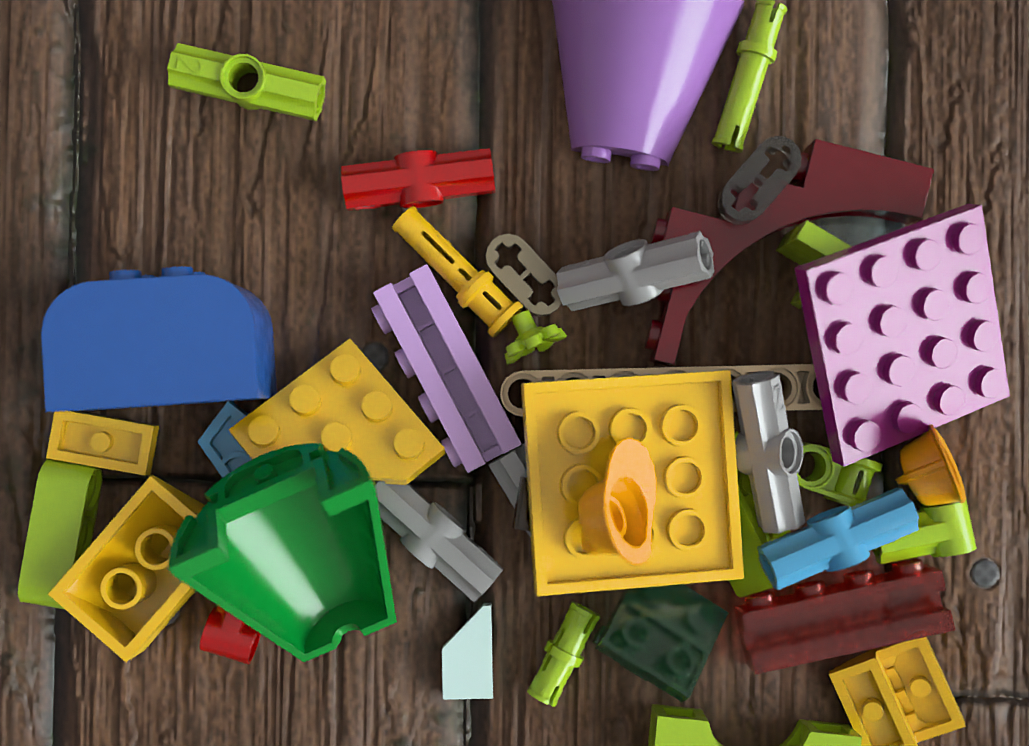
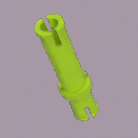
M756 0L755 10L746 39L738 44L736 53L740 58L715 137L711 142L718 148H721L722 144H724V150L737 153L743 151V144L768 65L774 63L777 56L774 46L783 17L787 12V7L782 3H778L776 9H774V0Z

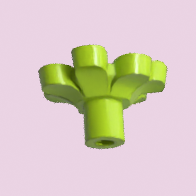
M523 311L511 318L519 336L515 342L505 347L507 351L504 354L506 363L509 365L516 362L519 358L534 352L536 347L539 352L546 351L554 342L565 339L567 335L556 324L545 328L542 326L537 327L530 311Z

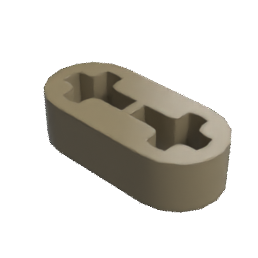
M513 234L499 235L491 241L486 251L487 267L508 292L524 306V309L529 310L532 315L540 317L548 316L557 311L562 304L557 292V275L523 239ZM503 246L505 249L510 250L516 246L520 250L517 255V261L525 269L520 276L509 265L504 266L502 269L497 267L496 263L499 260V254L496 250L499 247ZM531 276L541 286L547 282L551 283L554 289L550 296L554 302L549 306L542 301L537 305L532 304L529 299L532 297L533 291L524 280Z

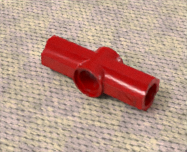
M490 148L438 154L437 151L418 150L394 156V160L341 166L342 190L348 211L376 209L399 205L400 208L409 209L412 206L425 208L442 204L444 199L495 193Z

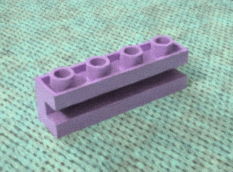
M426 264L409 273L410 277L394 285L390 283L374 291L373 294L379 304L371 309L384 334L393 331L402 348L394 353L407 378L409 379L416 375L425 393L419 395L418 399L431 423L440 419L448 435L447 438L441 440V443L454 467L463 463L468 473L486 464L491 459L522 445L433 273Z

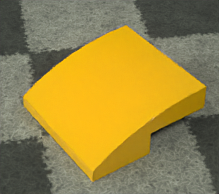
M923 629L887 642L829 671V677L853 729L862 737L861 746H918V742L966 727L961 711Z

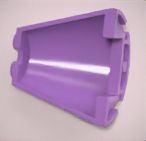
M552 0L571 150L582 152V159L597 163H609L611 155H621L631 158L630 166L640 170L658 171L660 170V165L668 166L739 19L745 0Z

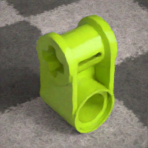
M802 442L803 454L806 452L811 453L814 457L815 467L812 474L802 479L797 473L799 487L824 495L823 498L846 506L849 505L850 507L866 500L874 473L881 472L883 464L864 458L844 467L832 461L830 448Z

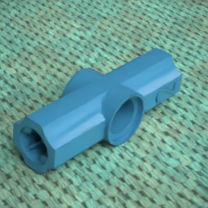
M895 488L855 506H840L811 517L806 521L807 526L758 546V559L773 588L780 590L824 570L827 572L839 571L863 562L870 556L869 551L919 530V516L913 502L907 497L903 489Z

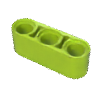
M47 459L42 465L36 483L18 583V598L20 602L64 609L48 593L92 543L102 487L101 468Z

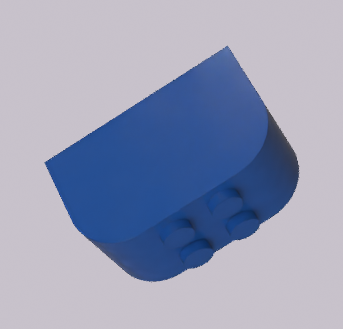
M193 267L161 268V277L142 275L140 270L110 271L109 280L84 282L66 289L51 303L43 320L41 340L46 412L92 411L270 399L277 393L273 325L267 308L256 295L247 289L219 277L206 275L205 272H193Z

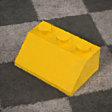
M150 476L48 595L121 659L128 662L150 645L196 591L170 572L168 562L174 537L186 515H191L195 518L205 505L156 476Z

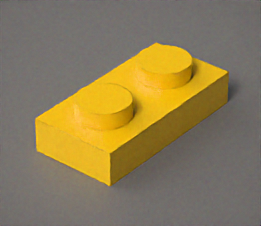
M78 411L54 412L46 458L144 476L151 475L159 426Z

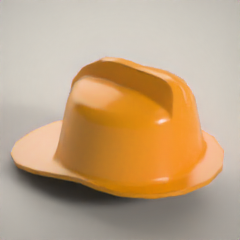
M929 424L927 432L913 439L900 450V464L903 474L896 481L898 485H909L916 499L925 506L955 502L965 503V489L956 463L940 433L932 424Z
M631 437L618 441L614 446L607 463L605 479L586 489L579 500L578 512L582 528V548L584 552L591 555H620L628 564L639 566L647 562L651 553L652 521L657 481L654 464L649 452L636 439Z

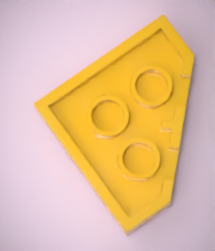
M350 338L228 429L251 460L270 451L287 446L321 443L327 451L338 452L341 448L352 452L364 463L373 480L385 481V484L407 485L445 455L443 445Z

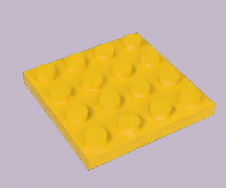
M731 370L521 384L534 592L537 596L744 579ZM629 437L640 441L648 450L654 464L657 481L652 521L651 553L647 562L639 566L628 564L620 555H591L584 552L582 548V528L578 512L579 500L586 489L605 479L611 450L618 441Z

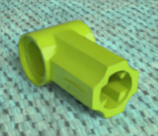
M967 501L962 504L955 502L935 506L921 505V510H917L919 530L910 535L903 536L894 542L875 548L872 551L877 563L886 564L929 554L932 557H948L976 550Z

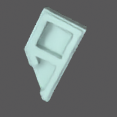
M483 603L477 612L442 647L443 700L493 699L491 603Z

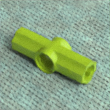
M177 43L176 48L170 54L167 67L168 85L173 89L234 102L247 110L265 109L312 121H317L319 114L322 112L326 86L324 76L259 62L249 54H236L233 56ZM247 73L258 74V82L252 90L248 92L237 91V83L243 75Z

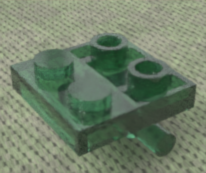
M684 584L629 588L624 590L606 627L602 625L599 628L592 642L596 644L595 649L618 662L620 666L644 681L652 683L680 702H684L690 698L729 612Z

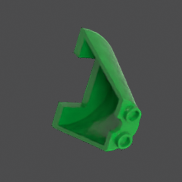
M321 443L297 444L270 451L246 462L224 476L204 494L209 502L195 518L191 515H186L174 537L169 554L168 569L175 577L302 662L309 661L336 649L341 642L342 635L348 631L359 630L366 636L397 622L376 487L364 463L356 455L344 448L334 452L325 450Z

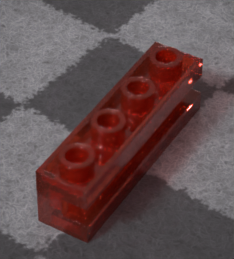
M908 559L893 563V571L874 575L873 570L870 569L858 570L844 574V582L825 586L823 580H815L795 585V593L776 597L774 591H764L745 597L746 604L734 606L746 664L755 674H761L955 631L951 610L942 606L939 592L946 590L942 570L923 564L922 559Z

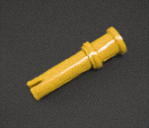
M415 206L407 209L393 224L392 229L458 292L456 295L457 303L462 308L469 307L489 327L487 333L492 338L505 329L512 322L511 318L519 314L524 308L519 301L513 303L493 283L494 276L489 271L481 270L478 272L418 212Z

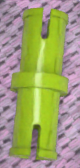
M574 601L571 602L559 631H557L553 640L547 641L544 647L547 653L527 690L529 695L544 704H549L553 707L557 705L558 699L574 667L579 668L584 659L581 653L601 617L598 613Z

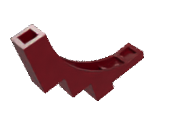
M815 139L805 148L804 152L798 151L796 153L790 172V180L796 181L795 186L747 173L742 174L736 181L735 186L728 184L720 207V213L727 215L726 220L672 207L667 213L666 219L657 218L650 244L701 231L702 235L708 238L712 248L715 271L709 279L667 288L657 296V300L663 301L664 306L660 321L652 319L647 332L644 348L652 350L650 361L666 366L675 364L687 314L701 292L717 273L747 247L775 232L802 224L806 220L811 222L828 218L860 217L875 218L904 225L913 223L923 216L934 169Z

